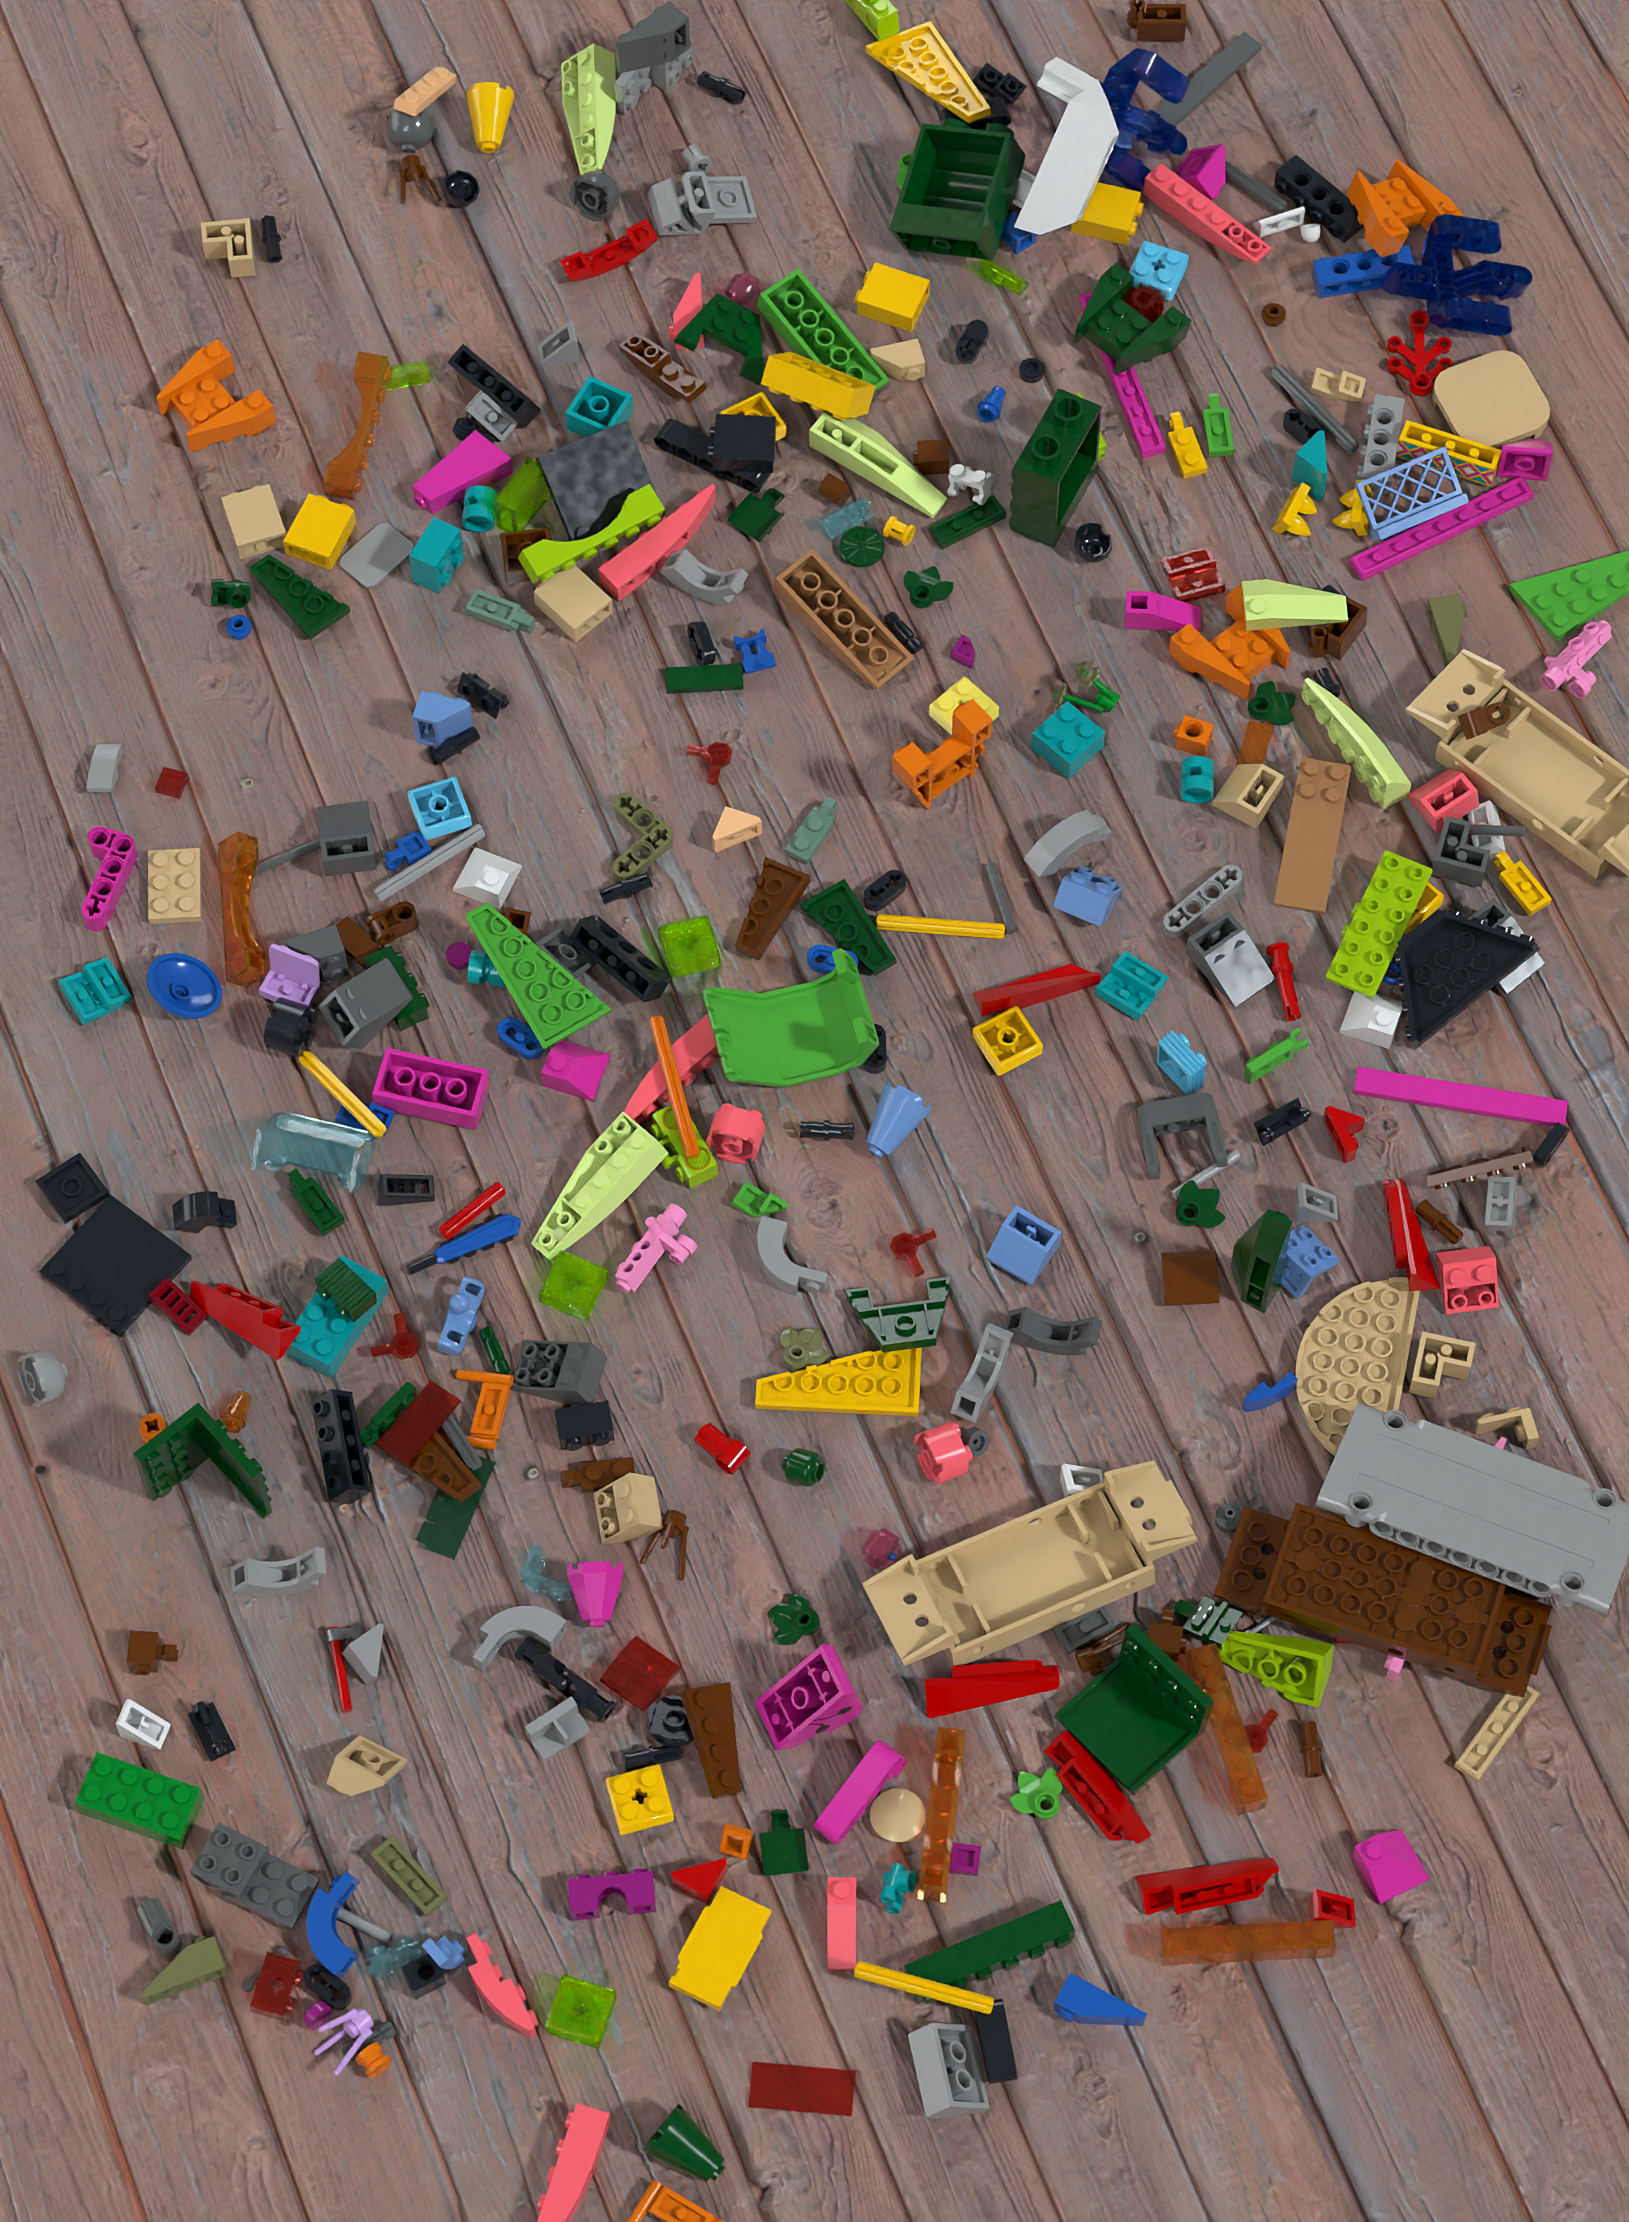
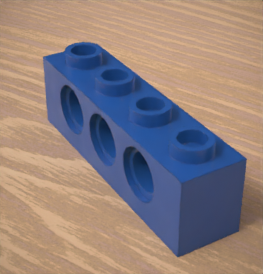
M1404 245L1398 253L1385 257H1380L1374 249L1362 253H1347L1343 256L1323 257L1319 260H1314L1312 278L1319 299L1414 283L1416 267L1410 246Z

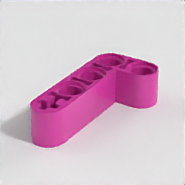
M100 826L91 829L87 838L92 855L103 861L81 909L86 927L96 932L101 931L107 926L138 857L134 839L130 835ZM99 841H105L103 844H96ZM125 848H128V849H129V850H127V851H125V852H120V850H122V849H125ZM113 870H119L117 873H110ZM102 892H109L107 895H100Z
M878 1740L820 1815L814 1825V1829L833 1844L838 1845L846 1837L888 1779H894L902 1771L908 1759L888 1743Z

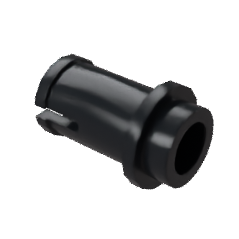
M1322 668L1324 675L1321 674L1320 670H1317L1313 677L1318 685L1338 698L1340 696V686L1334 683L1329 670Z

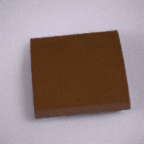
M1215 1250L1161 1253L1165 1306L1220 1303Z

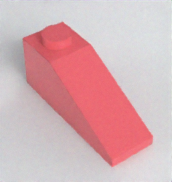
M695 273L673 314L674 325H669V340H674L679 332L702 309L700 273ZM701 334L696 348H704L703 334ZM675 343V349H687Z
M828 1877L827 1970H855L856 1877Z

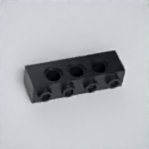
M1295 155L1276 171L1274 182L1276 189L1281 194L1289 197L1298 208L1304 206L1305 212L1316 223L1324 226L1334 238H1338L1345 243L1364 227L1363 224L1359 223L1357 219L1359 213L1356 206H1352L1349 198L1299 156Z
M462 344L447 362L524 428L541 411L530 398L466 345Z
M597 914L581 918L568 939L642 1002L660 998L672 978Z

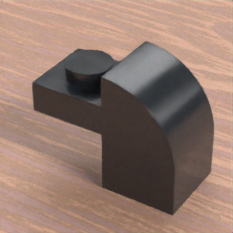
M203 1191L192 1193L182 1197L172 1205L175 1230L198 1233L208 1225L229 1229L237 1225L235 1201L218 1198V1192Z

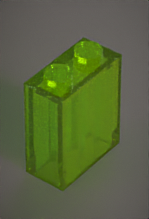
M527 457L494 499L497 527L506 532L525 530L551 497L537 461Z

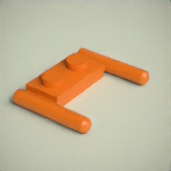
M458 1369L455 1373L458 1380L483 1383L470 1430L471 1436L466 1437L473 1448L495 1450L514 1377L507 1374ZM446 1433L440 1434L448 1445H453Z
M654 2179L627 2220V2222H641L648 2211L663 2222H724L668 2187H664Z

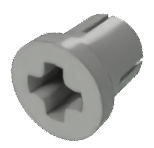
M697 145L688 146L689 149L686 148L683 151L682 157L689 166V172L705 171L706 175L712 168V161L703 154Z

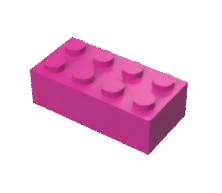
M386 1048L372 1092L373 1102L396 1113L477 1130L491 1084L489 1070Z

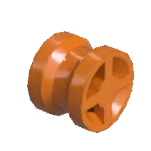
M156 1413L145 1415L139 1423V1431L145 1443L167 1427L164 1418Z
M379 2042L367 2046L355 2059L359 2065L364 2066L366 2069L365 2073L369 2079L380 2075L392 2063L390 2057L382 2053V2046Z

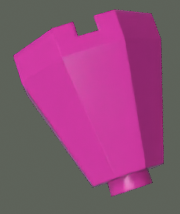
M608 1561L577 1563L578 1569H574L573 1564L567 1565L568 1580L582 1621L588 1622V1627H604L605 1622L611 1621L624 1577L623 1563L617 1562V1568H612V1562Z

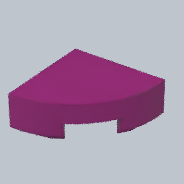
M962 635L950 652V658L972 669L975 662V651L970 639Z

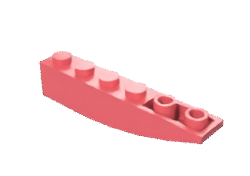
M1164 164L1158 165L1145 177L1143 195L1194 233L1215 246L1254 265L1271 251L1272 247Z
M711 484L706 489L699 490L694 498L687 503L684 502L679 505L674 513L668 517H663L650 531L643 532L635 542L624 546L619 554L611 560L604 561L598 569L599 583L620 601L660 571L671 552L681 550L707 517L716 502V486Z
M708 1014L671 1046L682 1087L692 1084L697 1074L703 1069L710 1068L714 1064L716 1057L719 1056L714 1039L715 1034L712 1032ZM660 1060L655 1063L642 1080L624 1110V1113L639 1125L646 1119H652V1115L665 1102H671Z
M578 2103L574 2111H569L565 2122V2127L568 2128L565 2139H559L555 2155L559 2156L556 2166H550L546 2182L550 2183L547 2193H542L538 2201L537 2210L540 2211L537 2222H570L593 2176L611 2122L610 2113Z

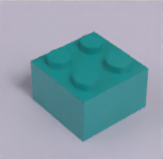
M589 376L565 412L567 430L583 437H588L622 422H628L634 412L633 395Z
M435 517L432 519L409 555L414 583L438 594L444 586L447 587L449 585L452 573L456 567L459 568L465 558L463 540L459 528Z
M1067 701L1032 733L1031 748L1069 779L1104 747L1105 731Z

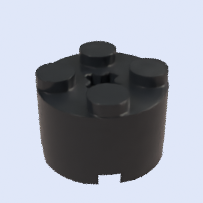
M279 997L272 1007L276 1012L273 1017L268 1016L265 1025L264 1043L267 1044V1048L300 1057L304 1047H310L313 1042L314 1032H311L312 1024L316 1021L318 1009Z

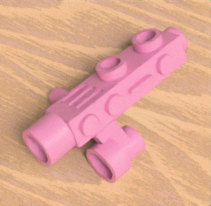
M1600 620L1598 623L1590 622L1586 624L1583 628L1584 630L1577 637L1571 639L1568 643L1569 645L1557 657L1547 656L1545 658V665L1548 669L1540 676V682L1545 689L1553 692L1564 681L1571 679L1572 681L1569 683L1568 688L1575 697L1582 699L1591 691V686L1596 682V677L1592 672L1584 671L1581 667L1612 637L1611 626L1608 622Z
M670 1203L662 1215L659 1214L656 1219L654 1217L646 1219L645 1223L649 1228L640 1241L634 1244L632 1253L626 1261L622 1262L617 1268L615 1286L623 1293L635 1292L665 1250L670 1252L669 1258L678 1265H682L688 1256H692L698 1246L688 1236L681 1234L677 1240L675 1239L679 1232L678 1228L687 1217V1213L681 1207Z

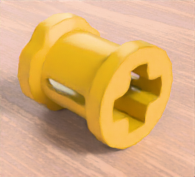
M892 515L884 527L883 536H891L902 541V545L908 546L914 537L916 526L912 524L906 525Z

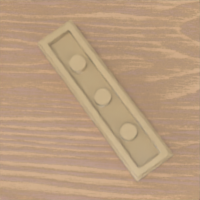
M1528 1685L1524 1698L1504 1694L1459 1757L1454 1767L1478 1783L1535 1703L1540 1693Z

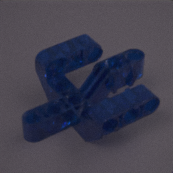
M1135 48L1109 68L1103 83L1099 81L1108 100L1117 129L1119 127L1135 134L1134 140L1146 143L1148 145L1147 149L1151 152L1182 155L1187 149V138L1176 129V126L1161 118L1160 114L1153 110L1145 111L1129 103L1139 81H1142L1165 100L1174 104L1183 101L1191 81L1156 53L1146 49ZM1114 144L1103 170L1124 186L1141 192L1145 184V177L1151 172L1150 169L1142 164L1143 161L1141 159H1136L1127 153L1128 150Z
M1442 214L1434 218L1429 225L1421 259L1422 266L1395 262L1380 280V285L1389 294L1425 299L1429 322L1444 329L1447 327L1458 331L1504 336L1512 332L1513 329L1511 312L1508 306L1495 304L1493 301L1487 303L1474 301L1472 298H1462L1478 293L1480 297L1491 295L1497 296L1499 300H1505L1509 297L1518 298L1531 283L1533 276L1526 267L1482 260L1476 265L1454 271L1452 249L1483 254L1499 252L1502 246L1500 226L1494 221Z

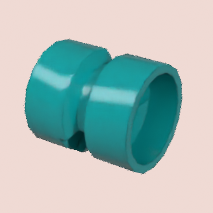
M478 485L466 489L464 496L465 508L462 515V525L464 528L478 533L488 532L493 529L497 503V493L493 489Z
M1192 756L1184 759L1181 763L1180 797L1182 800L1193 804L1211 801L1214 795V782L1212 781L1214 779V762L1203 756Z
M472 950L468 966V983L484 985L485 982H489L490 986L505 988L504 982L486 952Z

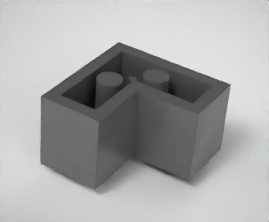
M1446 816L1433 861L1432 875L1478 887L1482 886L1490 850L1466 845L1471 822Z

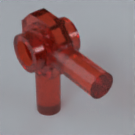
M719 742L709 745L708 748L688 744L687 755L706 758L711 765L707 782L711 785H717L721 768L730 764L732 749L728 744Z
M930 1228L916 1236L902 1233L892 1239L890 1249L895 1258L907 1261L915 1277H919L925 1272L916 1257L918 1247L936 1238V1233L933 1228Z
M403 1313L394 1315L397 1334L393 1337L391 1343L370 1347L372 1358L393 1354L395 1357L403 1360L413 1358L418 1352L416 1336L407 1332Z
M1269 1709L1258 1725L1251 1724L1244 1726L1227 1714L1222 1724L1239 1735L1240 1746L1250 1754L1261 1753L1269 1741L1267 1730L1278 1717V1713L1273 1709Z

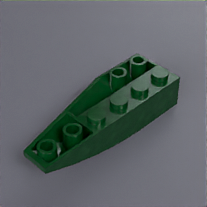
M1270 1209L1236 1241L1230 1266L1241 1301L1263 1313L1266 1312L1280 1289L1293 1223L1284 1213L1274 1212Z

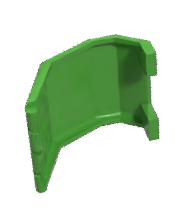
M841 948L833 951L832 956L836 967L832 972L804 984L765 993L710 987L702 991L705 1007L709 1011L708 1017L712 1032L715 1034L714 1039L718 1053L722 1057L720 1060L725 1077L734 1082L787 1088L837 1076L865 1063L879 1046V1040L858 968L851 955Z

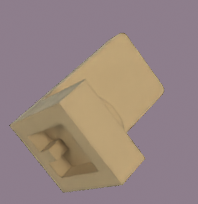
M1516 1407L1509 1409L1504 1414H1485L1477 1420L1474 1428L1476 1434L1515 1426L1517 1439L1519 1442L1523 1441L1525 1450L1536 1448L1539 1439L1530 1408L1521 1409Z

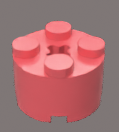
M722 1104L721 1108L714 1114L706 1139L707 1147L709 1150L712 1147L717 1151L716 1156L730 1163L744 1164L746 1159L751 1158V1162L757 1158L765 1132V1124L761 1120L762 1114L756 1110L747 1111L736 1108L732 1104Z
M946 1422L915 1435V1447L920 1445L921 1453L917 1454L919 1463L926 1477L930 1481L936 1480L934 1485H939L967 1474L969 1462L973 1460L970 1448L967 1445L964 1446L960 1438L961 1431L956 1422Z

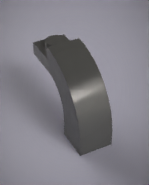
M1023 1307L1008 1312L1004 1329L1014 1333L1012 1341L1034 1350L1057 1355L1086 1354L1087 1347L1096 1346L1102 1321L1096 1317L1076 1321H1059L1044 1317L1028 1307Z

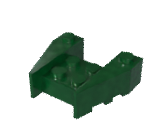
M1114 263L1100 276L1077 325L1073 338V343L1076 344L1082 337H1085L1117 361L1113 372L1115 375L1130 370L1133 365L1142 361L1146 363L1156 355L1161 353L1164 355L1171 352L1186 338L1191 319L1174 306L1169 308L1156 322L1152 323L1125 303L1123 300L1130 293L1134 276L1117 263Z

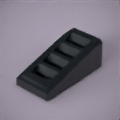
M380 1174L377 1183L379 1206L432 1202L435 1200L433 1175ZM420 1184H424L425 1193H420ZM409 1185H413L414 1193H410ZM398 1186H402L403 1193L398 1192ZM387 1187H391L392 1192H387Z

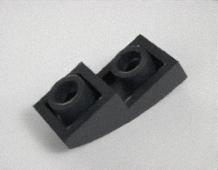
M986 63L972 80L974 85L993 97H1003L1006 103L1012 105L1027 88L1025 84L1009 72L1004 76L989 63Z

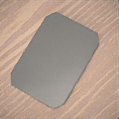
M381 523L341 557L339 566L366 589L373 588L409 557L414 549V544L389 523Z

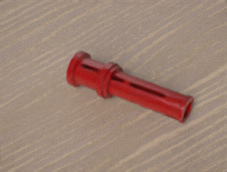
M1286 942L1274 943L1266 948V953L1270 956L1272 963L1270 970L1277 979L1285 1020L1296 1021L1295 1016L1297 1019H1300L1302 1014L1300 1013L1292 978L1294 965L1290 963L1288 955L1290 947Z

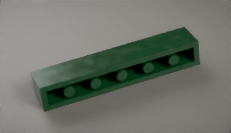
M1059 1900L904 1965V1973L964 1989L967 1987V1983L976 1979L978 1982L985 1981L993 1976V1972L1002 1968L1004 1971L1011 1970L1020 1964L1019 1961L1030 1958V1960L1037 1959L1046 1953L1045 1950L1053 1947L1061 1949L1068 1946L1072 1942L1071 1940L1074 1939L1075 1929L1062 1900ZM913 1993L917 2004L921 2002L929 2004L936 2001V1999Z

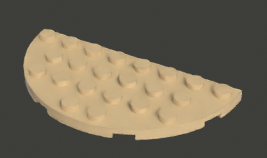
M1391 1277L1388 1280L1372 1283L1368 1281L1342 1292L1319 1311L1317 1317L1307 1328L1300 1343L1295 1367V1377L1298 1379L1296 1384L1297 1400L1310 1430L1323 1447L1333 1456L1338 1451L1358 1402L1384 1412L1399 1410L1420 1291H1409L1407 1277Z

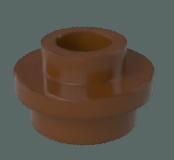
M1270 303L1263 307L1261 317L1267 326L1277 327L1284 322L1286 311L1280 304Z

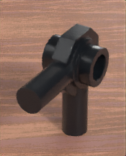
M469 412L466 417L456 420L452 431L460 441H464L476 430L494 444L496 437L479 430L475 418Z

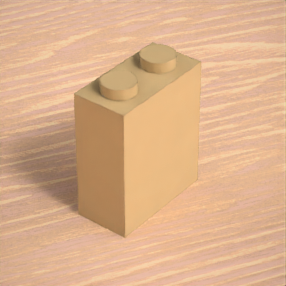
M269 484L257 485L249 490L233 492L221 497L223 510L240 559L284 547L283 540L286 536V531Z
M577 566L565 572L562 569L555 572V576L552 579L540 583L534 591L535 605L575 642L613 613L612 599Z

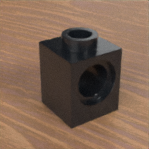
M429 1954L401 1967L403 1976L415 1999L446 1985L444 1975L448 1973L447 1969L441 1968ZM430 1969L434 1972L431 1978L425 1980L419 1977L421 1971Z

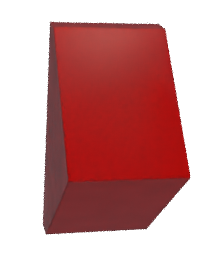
M726 1858L671 1872L672 1885L708 1905L728 1872Z
M1319 1889L1312 1890L1309 1901L1311 1930L1356 1927L1354 1899Z

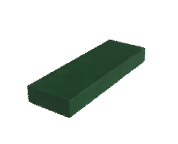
M992 495L983 506L976 503L930 526L929 533L941 550L1005 519L1006 512L996 497Z
M742 663L666 667L667 694L743 690Z

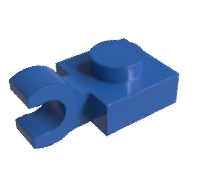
M416 830L396 841L397 849L384 855L387 860L385 865L389 871L397 869L405 860L410 866L429 854L431 848L420 832Z

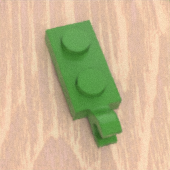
M1218 393L1208 394L1209 400H1207L1208 409H1203L1202 414L1209 457L1234 455L1228 407L1220 408Z
M1300 1028L1294 1029L1290 1033V1037L1281 1043L1278 1041L1272 1044L1266 1053L1250 1058L1246 1063L1244 1077L1252 1084L1293 1058L1294 1053L1306 1049L1309 1045V1039L1307 1038L1301 1042L1297 1041L1295 1038L1300 1036L1301 1030Z

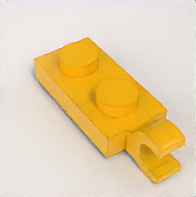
M1179 411L1170 413L1171 420H1169V425L1172 432H1168L1167 438L1183 479L1207 473L1208 467L1192 426L1184 428L1183 419Z
M1504 850L1495 855L1496 860L1493 861V864L1501 871L1498 878L1529 916L1551 904L1552 898L1521 860L1514 864Z

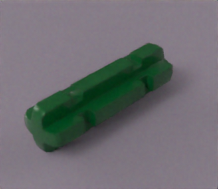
M487 1326L480 1329L479 1336L482 1343H484L495 1373L509 1374L510 1367L507 1360H505L493 1327Z

